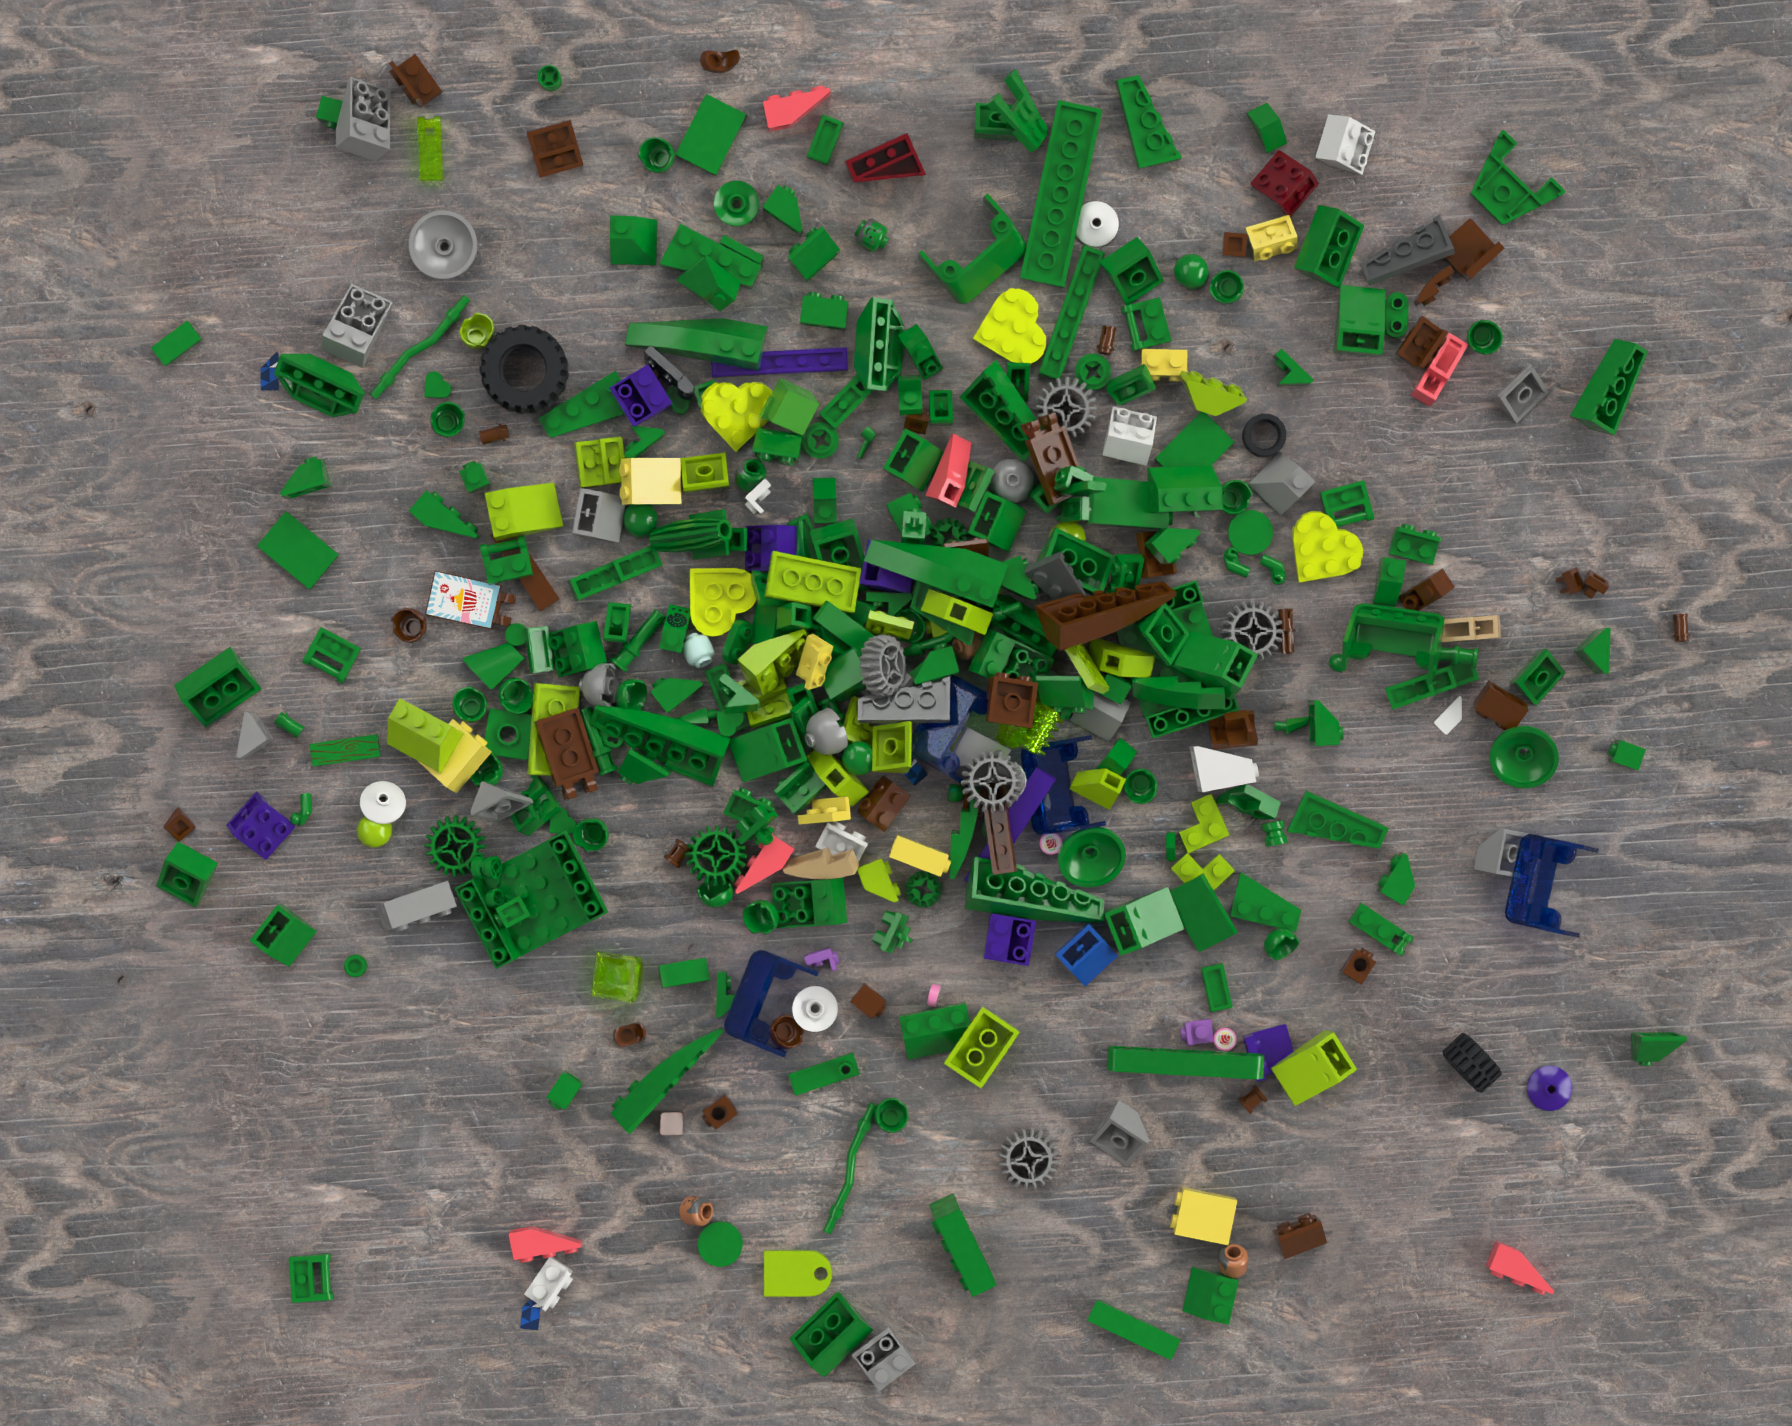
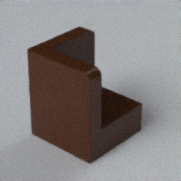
M1247 710L1224 713L1223 727L1229 747L1235 748L1252 745L1253 731Z

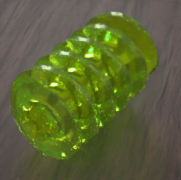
M1040 704L1043 712L1037 711L1035 713L1039 719H1033V726L1035 728H1027L1026 731L1030 736H1022V740L1026 744L1018 743V745L1033 754L1045 756L1046 753L1042 750V747L1050 748L1046 740L1055 739L1050 732H1059L1055 724H1063L1064 721L1059 717L1060 714L1046 705Z

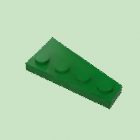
M1136 75L1116 80L1115 83L1137 169L1181 160L1182 156L1179 151L1177 152L1170 133H1167L1162 123V118L1159 112H1156L1152 99L1140 76Z
M616 370L538 418L550 438L625 414L609 387L621 381Z
M1305 790L1287 828V832L1300 833L1306 836L1322 837L1380 849L1389 830L1388 826Z

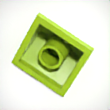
M726 452L680 458L684 493L730 488Z
M907 721L873 726V772L908 773L911 768L912 722Z

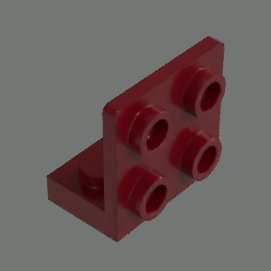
M1281 150L1276 152L1251 182L1253 188L1276 202L1283 214L1290 217L1319 185L1311 170Z

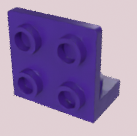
M257 791L226 825L234 837L264 859H268L295 828V825H292L289 819L270 806Z
M1286 1024L1242 1035L1247 1053L1264 1055V1078L1255 1079L1257 1082L1266 1080V1076L1273 1075L1274 1073L1270 1068L1294 1052Z

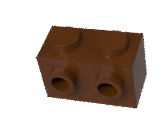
M1489 680L1474 700L1475 712L1484 719L1490 718L1494 720L1495 724L1503 730L1517 727L1528 712L1527 702Z

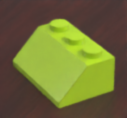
M399 698L388 717L387 744L439 773L444 769L464 734Z
M982 1006L944 1061V1064L982 1089L1020 1032L1004 1019Z

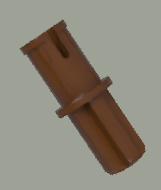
M1278 609L1279 620L1282 621L1279 629L1283 630V633L1280 634L1282 654L1294 653L1293 632L1296 629H1293V609Z

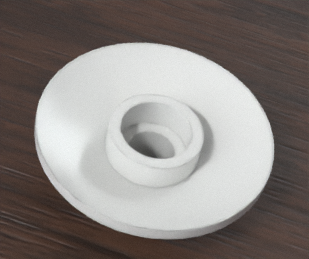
M1093 201L1084 204L1081 208L1077 226V238L1082 243L1092 247L1108 244L1113 240L1118 231L1119 221L1116 212L1112 207L1103 202ZM1094 219L1100 220L1101 225L1099 227L1093 226L1092 221Z
M378 781L370 784L364 789L360 797L362 813L368 820L378 824H389L396 821L402 816L406 806L403 791L397 785L387 781ZM386 797L387 801L381 802L379 798Z
M810 986L797 994L793 1002L792 1012L799 1026L808 1031L818 1032L827 1029L833 1024L837 1017L838 1005L834 995L829 990L820 986ZM813 1004H817L820 1008L816 1013L811 1011Z

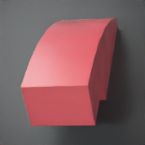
M1451 333L1447 334L1446 342L1437 350L1433 356V361L1426 368L1411 393L1412 397L1429 407L1436 401L1468 346L1467 343Z

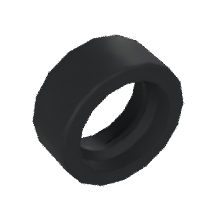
M1259 414L1252 417L1245 424L1242 431V440L1245 448L1251 454L1257 457H1269L1283 448L1287 431L1284 423L1278 417L1272 414ZM1261 422L1272 424L1278 433L1276 443L1267 449L1257 447L1251 439L1253 427Z

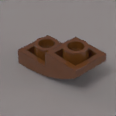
M1450 265L1436 274L1421 289L1414 301L1416 306L1420 303L1426 306L1436 300L1434 295L1439 293V290L1435 284L1441 287L1451 281L1449 276L1454 271Z

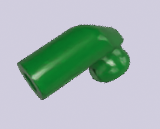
M1228 548L1223 554L1227 570L1247 578L1250 568L1239 563L1238 551L1235 548Z
M1263 554L1259 564L1270 570L1274 584L1281 585L1286 579L1283 563Z
M300 794L301 809L299 813H292L290 817L292 825L302 826L306 823L312 813V794Z

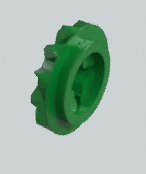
M1087 354L1080 358L1075 366V378L1078 379L1080 386L1085 382V388L1088 390L1102 388L1107 384L1111 376V368L1108 361L1099 354ZM1099 364L1100 366L1096 373L1100 379L1095 376L1086 379L1089 371L1085 365L1094 368Z
M817 422L806 429L802 442L805 451L810 456L823 459L830 457L836 451L839 438L836 430L831 425ZM826 432L824 440L829 447L821 444L815 449L817 441L812 435L820 437Z
M953 518L939 520L931 532L930 538L933 546L943 547L945 537L940 532H948L951 528L952 535L957 538V541H966L967 532L964 525Z
M927 871L914 873L910 876L905 886L908 900L917 907H929L935 904L941 896L942 889L939 879ZM925 880H927V888L933 891V893H925L922 899H920V891L914 888V886H922Z

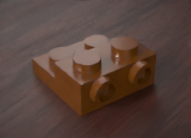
M996 672V676H990L986 698L988 700L986 722L1031 729L1033 726L1038 683L1031 682V677L1018 676V679L1009 678L1010 674Z

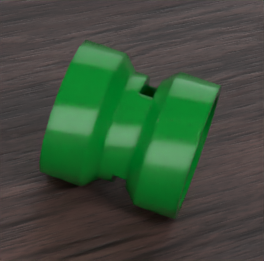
M545 65L539 70L537 77L544 90L552 92L559 89L562 77L556 67Z
M1283 820L1261 824L1262 831L1266 833V838L1264 839L1265 847L1288 843L1287 836L1282 831L1285 827Z
M475 856L471 862L472 876L476 879H483L485 877L498 879L502 873L501 859L498 856H489L488 858Z

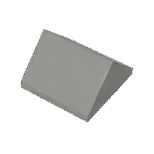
M1530 364L1511 379L1492 400L1517 424L1549 391L1534 367Z
M1094 691L1093 710H1085V714L1073 713L1070 721L1110 742L1121 725L1131 702L1124 699L1120 705Z
M244 712L236 754L238 758L250 757L274 740L272 734L255 712Z
M481 782L470 812L474 817L498 823L532 804L533 801L531 798L507 788Z

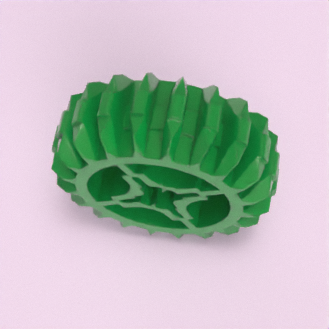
M454 815L453 822H451L449 816H446L445 825L441 820H438L436 823L439 829L434 826L430 827V830L435 834L434 836L431 834L426 835V838L432 840V842L425 843L424 847H431L432 851L426 852L425 855L434 856V859L429 861L430 865L435 862L439 863L435 868L436 871L445 867L443 875H448L451 869L453 877L457 876L458 870L464 876L466 875L465 867L471 872V862L475 856L485 857L484 853L479 852V849H486L487 847L485 844H479V841L484 840L485 836H477V833L482 830L480 827L475 830L472 829L475 821H471L469 825H466L467 817H463L460 823L458 815ZM454 827L464 829L470 834L471 838L460 839L454 831ZM447 829L448 841L446 845L437 848L440 835ZM452 840H455L456 843L466 842V844L461 845V848H458L459 852H456L455 849L445 850L446 847L453 844ZM473 844V853L464 863L463 850L466 846ZM451 853L457 865L447 863L441 858L440 854Z
M715 825V831L711 832L710 826H707L706 834L701 830L698 831L699 839L696 836L691 837L695 845L687 844V847L693 850V852L685 853V857L691 859L686 862L687 867L694 866L690 873L691 875L698 873L697 881L705 877V885H708L710 880H713V886L717 887V880H721L722 885L725 886V878L728 877L733 882L735 881L733 873L737 876L741 875V871L737 867L745 868V863L740 860L747 859V854L741 853L746 850V846L739 845L738 838L734 839L736 836L735 831H732L729 835L727 834L728 827L725 826L723 831L719 832V825ZM713 840L710 849L698 852L704 843ZM720 840L729 843L735 853L723 850L720 846ZM717 846L719 855L722 857H719L715 866V860L710 855H714L713 852L716 851ZM697 859H703V861L711 863L712 872L702 868ZM734 860L727 870L719 872L722 863Z

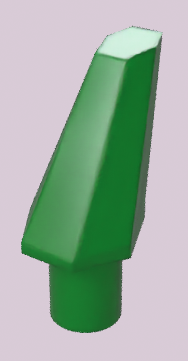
M1309 717L1287 718L1286 722L1275 721L1274 730L1285 731V735H1288L1307 726Z

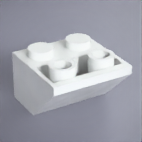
M1328 114L1315 158L1327 165L1363 175L1375 131L1351 117Z
M1113 407L1102 455L1147 466L1153 446L1157 417L1125 408Z

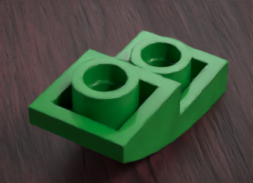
M706 958L658 966L661 988L683 986L685 984L710 980Z

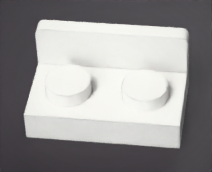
M766 479L745 497L747 500L745 506L753 514L758 512L761 515L764 512L755 501L759 499L761 502L771 493L768 489L771 484Z
M549 1257L524 1295L542 1306V1310L545 1312L548 1307L553 1309L560 1299L557 1294L561 1288L566 1290L572 1282L573 1278L570 1275L573 1270L554 1257Z

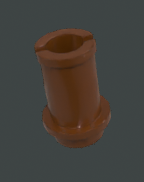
M1102 325L1100 343L1096 346L1099 354L1111 355V352L1114 351L1113 341L1116 327Z
M500 423L498 427L479 431L483 445L498 440H503L504 442L506 438H510L506 424L502 425Z
M1673 614L1674 635L1672 637L1675 638V642L1689 641L1691 634H1688V614Z

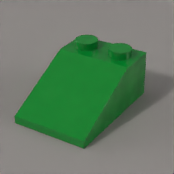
M853 518L810 531L818 560L861 568L862 573L865 556ZM820 548L826 550L827 554L822 556ZM859 584L858 593L870 590Z

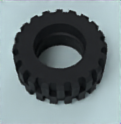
M518 325V327L514 328L511 326L505 328L506 331L502 333L498 332L494 335L495 338L487 343L485 346L486 350L482 353L480 359L482 361L481 366H479L482 376L481 381L488 395L504 409L518 414H533L539 410L549 408L550 404L559 399L561 392H564L566 380L569 377L568 360L560 344L548 332L535 326ZM518 349H532L539 353L545 362L546 373L543 381L539 386L529 391H519L512 388L504 378V362L513 351Z

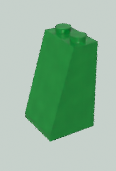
M1093 477V481L1106 483V491L1087 495L1091 504V514L1089 520H1085V525L1159 530L1168 528V525L1173 524V513L1149 514L1147 481Z

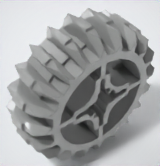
M1069 377L1065 378V384H1062L1061 379L1057 378L1058 386H1054L1052 382H1049L1048 386L1051 390L1048 391L1046 388L1041 390L1046 394V397H1037V400L1043 402V405H1036V409H1043V413L1037 414V418L1049 414L1048 411L1059 412L1062 415L1063 426L1065 425L1067 433L1071 431L1072 436L1075 438L1077 437L1076 429H1079L1082 434L1085 433L1082 427L1083 424L1089 428L1092 426L1087 419L1095 420L1096 418L1094 414H1090V410H1097V406H1090V403L1096 401V397L1089 399L1088 395L1093 392L1092 389L1084 392L1083 389L1086 387V383L1083 382L1080 387L1076 386L1078 383L1077 378L1074 379L1073 384H1069ZM1064 389L1063 400L1060 403L1048 404L1050 397L1056 391ZM1070 390L1078 392L1084 399L1085 405L1074 403L1071 400ZM1066 396H1068L1069 406L1078 407L1073 408V411L1069 410L1070 413L1067 414V420L1065 419L1066 414L1064 410L1055 408L1060 407L1061 404L1064 405L1063 402L1066 401ZM1085 412L1080 422L1070 426V416L1072 413Z
M1250 601V608L1247 607L1246 602H1242V610L1234 606L1233 610L1236 614L1227 613V616L1232 620L1223 621V624L1229 626V629H1222L1221 633H1228L1229 637L1224 639L1237 642L1235 635L1245 636L1249 649L1257 653L1258 659L1262 661L1264 660L1263 652L1270 657L1272 653L1269 648L1275 651L1278 649L1273 644L1274 641L1282 642L1281 638L1276 637V633H1283L1282 629L1276 630V625H1281L1282 621L1274 622L1273 619L1278 616V613L1275 612L1270 615L1271 606L1262 610L1263 602H1259L1257 608H1255V601ZM1249 613L1247 625L1243 628H1235L1238 619L1242 615ZM1256 613L1262 615L1267 620L1270 628L1259 626ZM1251 625H1254L1257 630L1264 632L1254 634L1252 638L1250 637L1251 634L1241 632V630L1250 629ZM1270 635L1268 642L1262 648L1256 650L1259 636Z
M890 635L871 637L864 643V648H861L862 656L859 657L861 660V665L859 666L861 668L860 676H863L862 683L866 684V690L870 691L872 695L888 697V695L896 694L902 688V682L905 681L904 675L907 674L905 671L907 665L905 664L906 656L903 655L904 648L900 647V641H896L895 637Z
M989 751V758H986L984 752L980 753L981 761L975 756L972 758L975 766L970 763L966 764V768L970 772H962V776L967 777L968 780H962L961 785H968V788L962 792L963 794L971 793L967 801L971 802L975 799L974 808H977L981 803L983 804L982 812L987 810V806H990L991 813H995V806H998L1000 812L1004 811L1003 803L1010 808L1012 803L1009 799L1018 800V796L1014 792H1022V788L1017 787L1016 784H1022L1023 779H1016V776H1019L1022 772L1021 770L1013 771L1017 763L1014 762L1009 765L1010 756H1007L1003 761L1001 760L1002 752L998 753L997 758H994L993 751ZM988 764L987 776L973 779L976 770ZM995 764L1003 767L1010 778L1000 777L996 773ZM991 771L992 777H995L999 782L994 785L993 793L992 788L985 782L990 779ZM1011 785L1008 794L1002 799L996 800L997 788ZM974 786L984 787L988 791L989 800L981 797L976 792Z
M1021 1128V1136L1018 1137L1017 1132L1013 1131L1012 1134L1015 1139L1012 1141L1007 1136L1005 1140L1009 1145L1001 1144L1000 1148L1006 1152L998 1153V1157L1005 1160L998 1162L999 1167H1007L1001 1173L1002 1175L1010 1173L1007 1181L1011 1182L1015 1178V1187H1018L1023 1182L1024 1189L1027 1190L1028 1183H1031L1032 1188L1036 1189V1181H1039L1044 1186L1045 1182L1042 1178L1046 1177L1051 1181L1052 1177L1048 1172H1057V1169L1052 1164H1059V1160L1053 1158V1156L1059 1155V1151H1051L1056 1144L1055 1142L1047 1144L1051 1137L1046 1135L1042 1139V1130H1039L1037 1135H1034V1128H1030L1029 1134H1026L1025 1129ZM1029 1141L1040 1143L1046 1151H1032ZM1022 1142V1153L1010 1159L1014 1147ZM1026 1148L1028 1149V1152L1030 1153L1031 1157H1035V1159L1032 1160L1031 1169L1029 1167V1164H1027L1026 1160H1023V1157H1025V1154H1027ZM1043 1159H1047L1044 1169L1035 1175V1165L1043 1161ZM1011 1166H1025L1029 1176L1018 1174Z

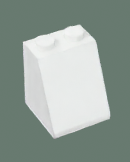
M1199 746L1189 747L1197 790L1199 792L1256 782L1255 777L1259 776L1257 764L1253 763L1252 759Z

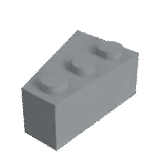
M448 881L376 905L384 931L395 928L396 932L409 928L408 923L414 921L417 922V925L430 921L429 916L438 913V916L442 917L452 913L451 908L457 907Z

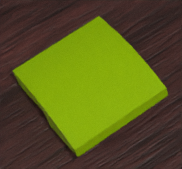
M622 437L574 443L580 488L621 483L619 466L621 459H625Z
M784 678L773 691L768 692L764 696L746 680L737 682L760 701V708L757 711L746 712L752 729L792 716L790 710L793 707L786 691Z

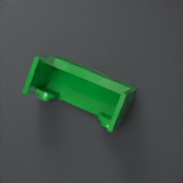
M988 193L984 196L983 202L995 215L990 223V231L997 240L964 269L953 260H946L936 267L923 250L918 253L919 260L959 304L970 303L1021 259L1026 251L1027 246L1023 237L1011 219Z
M1368 603L1356 605L1343 639L1341 671H1346L1350 658L1362 660L1370 655L1371 650L1416 656V665L1423 670H1428L1427 684H1432L1439 661L1444 618L1439 614Z

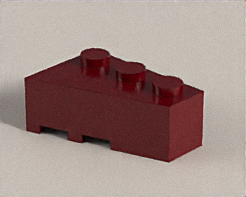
M908 133L843 161L852 182L926 175Z

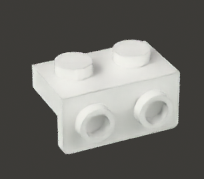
M836 821L832 824L828 822L815 847L819 849L829 847L832 855L853 849L859 862L868 845V842L865 841L866 837L856 831L853 834L844 831L846 826Z

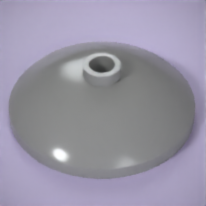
M440 210L428 213L417 221L410 233V256L417 268L432 278L451 279L463 274L472 265L477 254L478 242L473 227L464 217L455 212ZM444 243L449 244V248L446 251L441 250V245Z

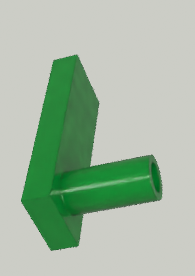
M853 1052L788 1073L795 1096L860 1075Z

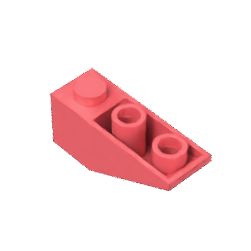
M817 86L811 88V92L803 93L802 90L790 92L787 97L780 98V95L767 97V101H763L769 132L794 126L831 95L830 88L825 89V86Z
M952 433L925 496L943 505L956 508L965 488L971 442Z
M772 834V843L769 845L761 843L758 846L762 850L757 857L753 855L747 863L746 867L750 868L745 876L741 874L735 882L734 886L737 887L735 893L738 894L782 869L795 848Z
M535 1226L514 1229L509 1232L513 1259H520V1263L532 1261L534 1256L542 1255V1258L556 1256L555 1252L564 1251L565 1254L575 1253L583 1245L582 1240Z
M1495 1241L1486 1267L1491 1270L1490 1274L1502 1279L1504 1275L1512 1278V1283L1522 1287L1525 1284L1533 1286L1532 1290L1542 1295H1545L1546 1292L1554 1293V1290L1519 1250Z

